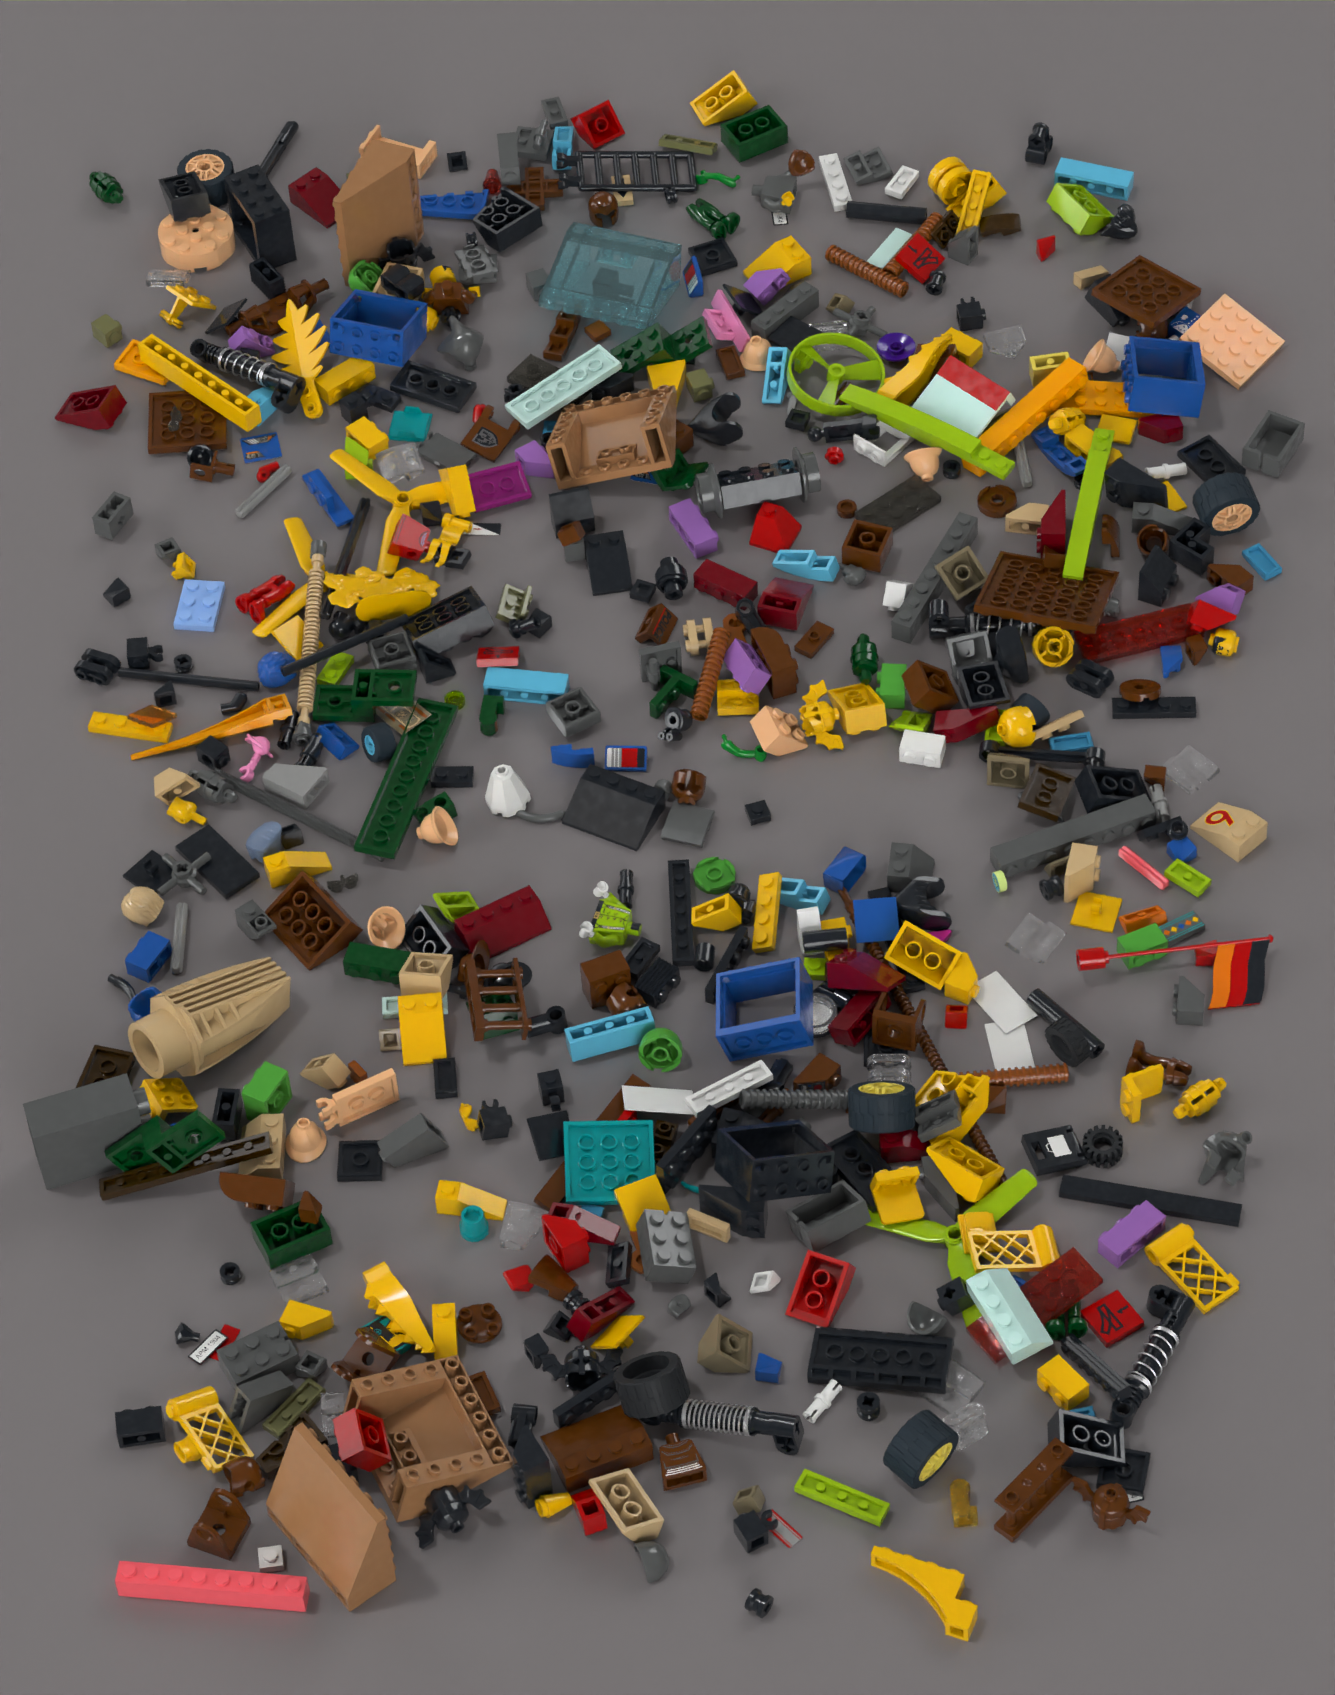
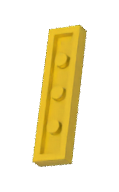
M973 169L956 234L971 226H979L992 173Z
M96 711L93 712L88 724L89 732L168 743L173 730L171 722Z
M779 872L759 875L752 950L755 953L775 951L782 875Z

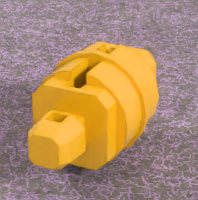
M1062 408L1050 416L1048 426L1053 430V433L1065 435L1080 424L1085 425L1086 416L1079 408Z
M1222 1077L1213 1081L1210 1079L1200 1080L1194 1085L1189 1086L1178 1100L1179 1105L1173 1110L1174 1116L1177 1119H1182L1187 1115L1192 1118L1210 1111L1217 1104L1218 1099L1221 1097L1220 1092L1227 1085Z

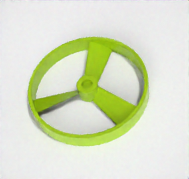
M821 333L804 339L793 349L789 358L786 376L789 388L794 396L808 408L830 416H851L862 411L851 405H834L838 385L842 384L843 380H880L879 390L884 385L885 368L876 351L862 340L841 333ZM821 344L847 346L859 351L870 361L848 366L833 363L829 366L812 346ZM801 352L828 369L826 376L828 383L818 400L804 392L793 377L791 364Z

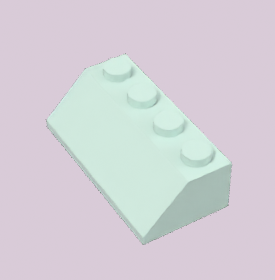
M1008 1268L986 1269L966 1280L967 1292L1013 1365L1054 1344Z

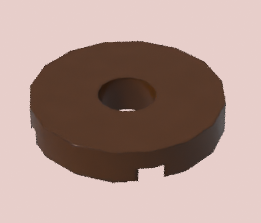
M995 485V487L991 488L987 486L977 496L978 508L981 513L988 517L1003 518L1016 509L1017 497L1014 490L1008 486ZM998 499L1001 500V502L996 503L993 502V500Z
M1132 679L1120 684L1119 694L1129 701L1142 702L1144 698H1149L1152 701L1161 695V686L1152 680Z

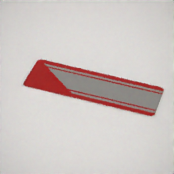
M771 1509L772 1517L767 1519V1521L777 1519L778 1527L769 1531L788 1548H791L803 1537Z

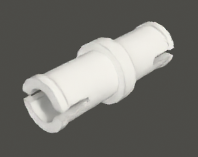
M1185 462L1172 465L1165 463L1158 467L1145 468V473L1155 479H1170L1172 476L1186 475L1187 466Z
M831 1379L822 1392L814 1396L813 1403L803 1412L805 1419L810 1416L807 1421L815 1423L822 1412L830 1408L831 1401L843 1389L840 1384L837 1387L835 1386L838 1383L836 1380Z

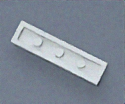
M835 153L819 156V164L834 211L846 210L847 202L852 201L838 155Z
M761 1059L686 1097L685 1103L697 1118L708 1105L718 1108L738 1098L742 1089L747 1091L749 1089L754 1090L772 1081L773 1074Z

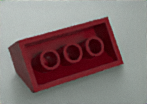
M530 885L454 920L455 932L468 948V954L474 952L477 942L484 940L489 947L490 958L552 930L541 901Z

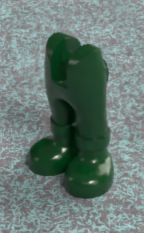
M701 198L696 200V205L691 203L686 207L689 216L706 228L715 239L722 237L725 239L727 233L733 234L740 223V216L737 213L731 212L726 216L714 205Z
M1068 1280V1290H1061L1060 1281H1053L1050 1291L1052 1316L1051 1320L1044 1327L1051 1339L1061 1341V1339L1066 1337L1064 1325L1065 1307L1068 1309V1335L1073 1333L1079 1339L1088 1331V1323L1085 1319L1081 1318V1296L1075 1280Z

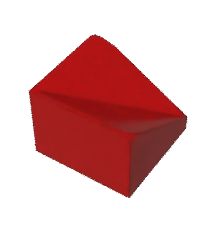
M1212 940L1204 944L1216 943L1217 940ZM1217 947L1194 949L1196 966H1214Z

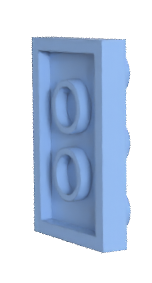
M185 579L173 624L174 629L214 632L225 590V583L221 581Z

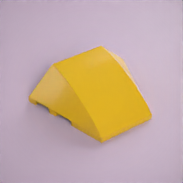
M935 1070L915 1095L916 1107L955 1089L959 1098L962 1117L961 1126L930 1139L931 1145L948 1136L959 1142L963 1139L988 1108L990 1081L988 1075L978 1077L969 1073L958 1075L956 1072Z

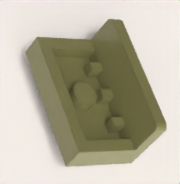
M505 584L495 618L509 623L511 619L525 620L529 614L527 606L530 605L533 598L531 594L532 586L528 585L525 591Z

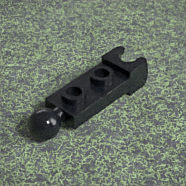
M872 414L864 415L863 418L823 423V429L817 426L811 427L807 435L809 440L813 442L820 441L822 437H825L826 443L853 440V435L855 434L863 439L865 438V440H874L880 437V427L876 426L877 415Z

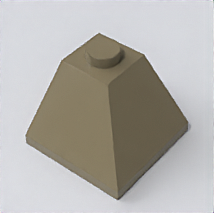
M969 545L934 566L956 601L982 587L988 578L987 573Z
M990 752L987 757V785L1025 789L1030 779V759L1011 754Z
M717 1314L699 1342L697 1363L713 1372H750L753 1333L721 1314Z

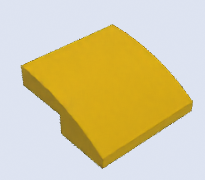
M735 679L718 680V716L757 714L759 712V695L752 692H744L740 689V684Z
M656 1174L614 1190V1195L623 1212V1218L629 1231L637 1230L636 1223L644 1209L663 1210L664 1214L671 1211Z

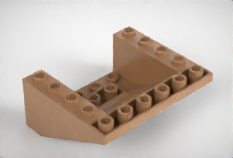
M372 139L369 145L365 147L361 158H358L353 171H350L347 181L342 184L340 192L334 197V219L337 223L336 234L339 238L338 248L341 252L340 262L343 267L342 277H344L345 286H349V273L359 261L366 260L365 262L369 264L374 262L378 265L379 258H387L386 248L387 244L392 241V238L411 239L416 247L424 235L415 149Z
M662 385L653 390L642 389L634 394L627 392L614 398L607 396L600 401L588 400L580 405H566L562 409L546 444V450L558 489L561 490L671 468L675 461L677 391L675 385Z
M458 1355L352 1379L343 1414L353 1408H357L383 1419L392 1461L371 1472L397 1523L418 1518L427 1513L428 1510L424 1503H426V1498L431 1496V1491L434 1489L441 1490L442 1487H450L451 1485H454L459 1492L464 1489L465 1485L472 1489L512 1467L514 1461Z
M302 1422L294 1427L266 1502L268 1516L350 1612L396 1581V1566L392 1559L394 1554L390 1547L392 1542L388 1536L390 1530L386 1525L388 1518L381 1508L377 1509L373 1505L374 1502L367 1492L363 1493L360 1490L359 1483L355 1477L348 1476L340 1460L335 1461L329 1447L326 1444L322 1445L318 1441L315 1431L312 1428L308 1429Z

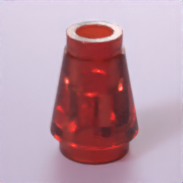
M495 169L487 171L483 182V188L489 189L490 194H496L501 189L498 171Z

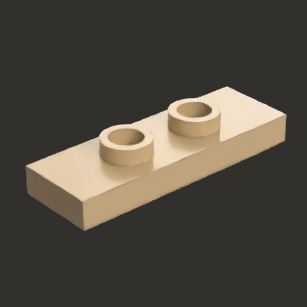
M1082 710L1073 711L1042 726L1040 729L1033 730V732H1036L1035 740L1041 738V741L1052 737V732L1057 729L1059 732L1071 728L1070 723L1085 717Z

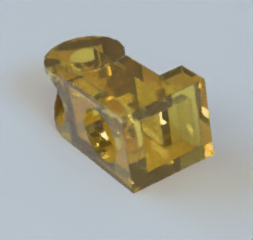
M956 1479L950 1484V1504L954 1528L978 1525L977 1506H970V1484L964 1479Z

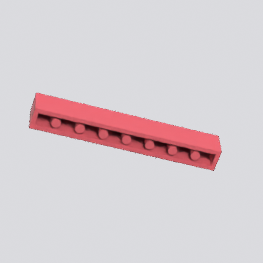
M119 1561L115 1578L119 1596L306 1612L310 1594L308 1579L305 1576Z

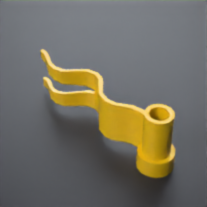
M445 513L441 524L443 528L441 535L438 539L434 538L432 540L427 556L420 563L431 561L439 545L442 544L440 558L435 567L439 568L444 565L450 547L457 546L463 532H471L473 523L456 518L453 514Z

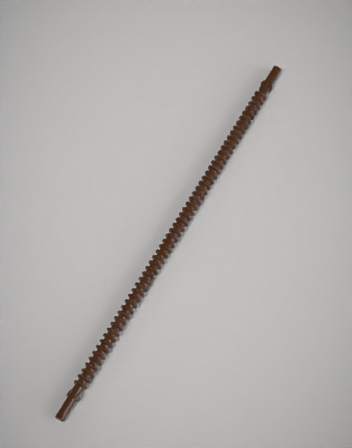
M843 887V891L838 890V893L855 927L853 900L846 888ZM878 942L864 943L870 956L891 967L889 961L884 958V952L879 947ZM899 984L890 992L897 1002L900 1011H902V1015L913 1017L915 1014L914 1007L909 1002V998L904 992L902 985ZM922 1025L918 1043L923 1053H925V1057L928 1058L930 1066L933 1067L934 1072L935 1070L948 1071L945 1063H943V1059L940 1058L938 1050L932 1044L927 1030ZM976 1121L967 1132L970 1134L969 1137L972 1139L973 1144H975V1148L978 1149V1153L1000 1165ZM1004 1172L999 1182V1186L1006 1181V1175L1004 1174Z

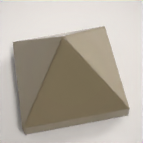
M400 1027L378 1030L380 1051L402 1049Z

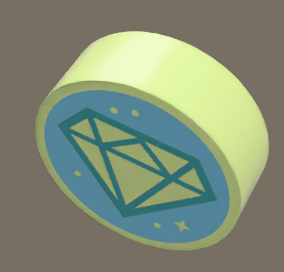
M1001 870L993 872L992 879L997 892L1006 891L1007 881L1004 873Z

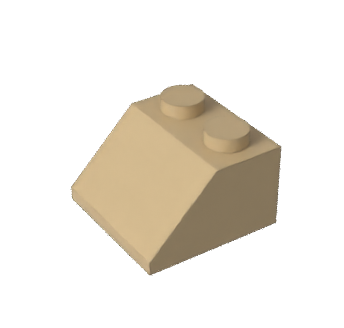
M1072 842L1065 872V903L1077 899L1079 895L1085 892L1092 891L1095 881L1099 882L1101 869L1097 868L1100 867L1101 856L1098 855V846Z
M411 952L399 972L401 996L441 992L443 999L449 989L453 955Z

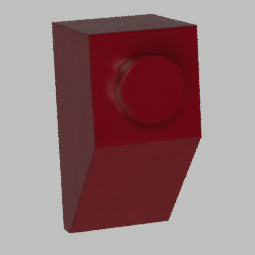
M1154 414L1138 418L1137 432L1141 436L1166 444L1183 440L1184 426L1179 416Z

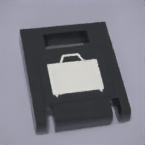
M1071 1125L1022 1135L1021 1143L1036 1176L1078 1168L1088 1163ZM1038 1144L1045 1159L1038 1160L1035 1154Z

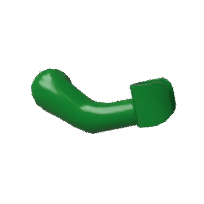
M705 170L700 171L701 175H696L697 183L700 185L707 183L708 179H713L732 188L736 187V181L740 179L739 175H736L735 178H730L721 173H708Z
M726 734L722 735L724 742L721 743V747L732 755L740 758H755L759 762H763L766 759L767 753L764 752L761 745L756 746L755 750L740 749L731 740H727Z

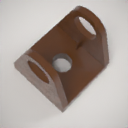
M882 992L872 1015V1043L915 1052L925 1017L926 1000H920L912 1017L887 1012L888 992Z
M362 1327L355 1331V1335L358 1338L345 1357L340 1361L333 1362L331 1368L339 1376L351 1382L352 1379L390 1371L401 1354L371 1328ZM372 1353L374 1361L371 1365H368L366 1359Z
M215 1488L198 1522L194 1524L187 1539V1544L195 1549L231 1561L251 1524V1519L234 1494L225 1489ZM218 1495L227 1497L232 1503L224 1501ZM223 1528L225 1532L219 1535L216 1529Z

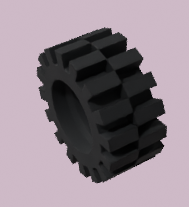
M1098 1125L1094 1126V1131L1091 1128L1088 1129V1132L1084 1134L1082 1149L1084 1156L1089 1160V1164L1093 1166L1096 1163L1098 1168H1100V1164H1104V1168H1108L1109 1163L1112 1167L1115 1165V1161L1117 1163L1120 1161V1157L1123 1154L1122 1135H1119L1117 1129L1113 1132V1127L1109 1126L1108 1129H1105V1125H1101V1129L1098 1128ZM1097 1143H1107L1111 1145V1148L1108 1150H1098L1094 1145Z

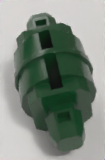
M101 171L92 172L89 175V186L99 199L111 204H119L123 201V189L115 177Z
M862 633L858 636L857 642L851 647L850 662L853 675L859 676L860 682L868 685L872 680V676L878 671L879 656L876 644L870 642L869 636Z

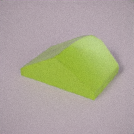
M904 710L901 716L891 722L889 728L901 732L907 729L928 733L932 714Z
M469 891L433 894V898L440 910L452 923H454L455 919L479 909Z

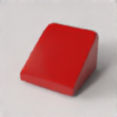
M946 1005L945 1028L966 1029L968 1006Z
M522 1265L503 1272V1276L512 1291L529 1292L534 1284L528 1282V1277L532 1272L529 1265Z

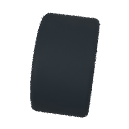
M1028 693L1021 694L1010 706V708L1026 706L1031 710L1036 725H1032L1033 730L1040 729L1050 719L1048 709L1037 698Z
M381 722L363 729L361 741L367 758L374 763L391 759L396 750V742L390 727L386 723Z

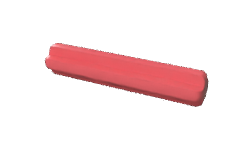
M1123 846L1119 849V857L1159 889L1164 890L1169 886V880L1130 848Z

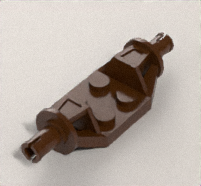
M325 278L313 284L303 279L301 284L290 287L287 292L259 306L255 304L246 311L240 310L237 313L238 321L226 325L225 331L231 337L241 326L255 330L259 334L273 336L283 331L278 324V320L286 317L288 299L294 302L297 309L307 304L309 306L308 315L312 306L317 303L316 295L328 290L329 284ZM305 296L307 300L302 304L300 298ZM257 320L261 325H252L251 321Z

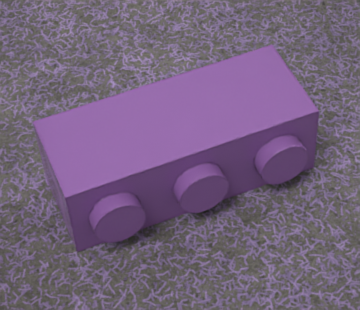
M689 498L668 506L669 521L696 559L718 550V534L710 528L708 519L706 517L703 518L697 504L694 505Z
M735 638L725 653L724 661L727 664L726 668L732 672L733 678L738 681L741 690L746 693L752 692L759 695L771 674L752 645Z
M1145 1200L1141 1205H1136L1125 1218H1120L1108 1232L1105 1231L1098 1238V1253L1118 1269L1165 1230L1166 1216Z

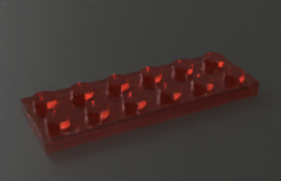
M1191 603L1101 624L1098 626L1095 634H1084L1081 631H1074V638L1083 658L1090 659L1095 663H1101L1158 649L1160 646L1186 642L1187 637L1201 634L1204 637L1205 632H1195L1190 629V625L1186 624Z
M1072 1247L1019 1288L1045 1327L1049 1320L1056 1319L1103 1283V1279L1082 1255ZM983 1316L966 1327V1332L995 1364L1007 1356Z

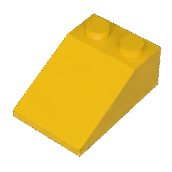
M735 70L731 71L690 102V105L704 126L744 115L758 104Z
M790 235L775 242L744 269L743 274L749 279L756 271L782 268L791 278L786 284L788 285L812 274L811 257Z
M859 683L827 690L833 708L837 707L839 723L847 734L857 735L861 731H876L881 727L887 726L885 703L869 684Z
M441 992L398 996L403 1065L431 1064L433 1059L447 1058Z
M950 1136L926 1149L928 1155L955 1192L962 1195L969 1202L975 1203L996 1189L1005 1169Z

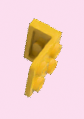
M1162 1064L1151 1065L1144 1070L1129 1073L1122 1077L1120 1108L1122 1114L1128 1117L1131 1124L1140 1121L1141 1100L1161 1093L1164 1074Z
M180 1078L144 1079L140 1088L144 1087L151 1109V1118L158 1115L165 1120L168 1113L194 1112L198 1108V1105Z
M902 1166L897 1170L891 1171L884 1169L874 1174L869 1186L883 1225L923 1218L925 1213L915 1185L920 1175L918 1166Z

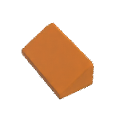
M1158 905L1118 917L1125 934L1154 923L1158 927L1167 923L1166 912Z

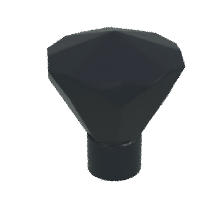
M181 1322L175 1331L176 1344L199 1341L200 1333L193 1332L186 1324Z

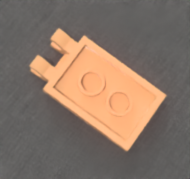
M390 1068L332 1094L333 1099H317L316 1105L318 1109L326 1106V1108L322 1109V1112L318 1113L320 1121L328 1119V1121L324 1122L326 1131L332 1129L336 1124H339L340 1127L399 1101L397 1079L394 1070Z

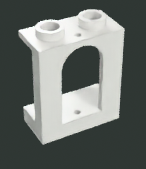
M878 420L876 426L880 427V436L887 431L900 440L886 452L873 444L877 439L865 440V438L863 439L855 434L853 435L854 450L885 467L913 442L914 438Z

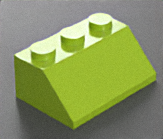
M1056 183L1046 201L1051 206L1052 211L1058 213L1062 220L1069 224L1073 231L1080 236L1095 234L1108 225L1114 217L1083 185Z

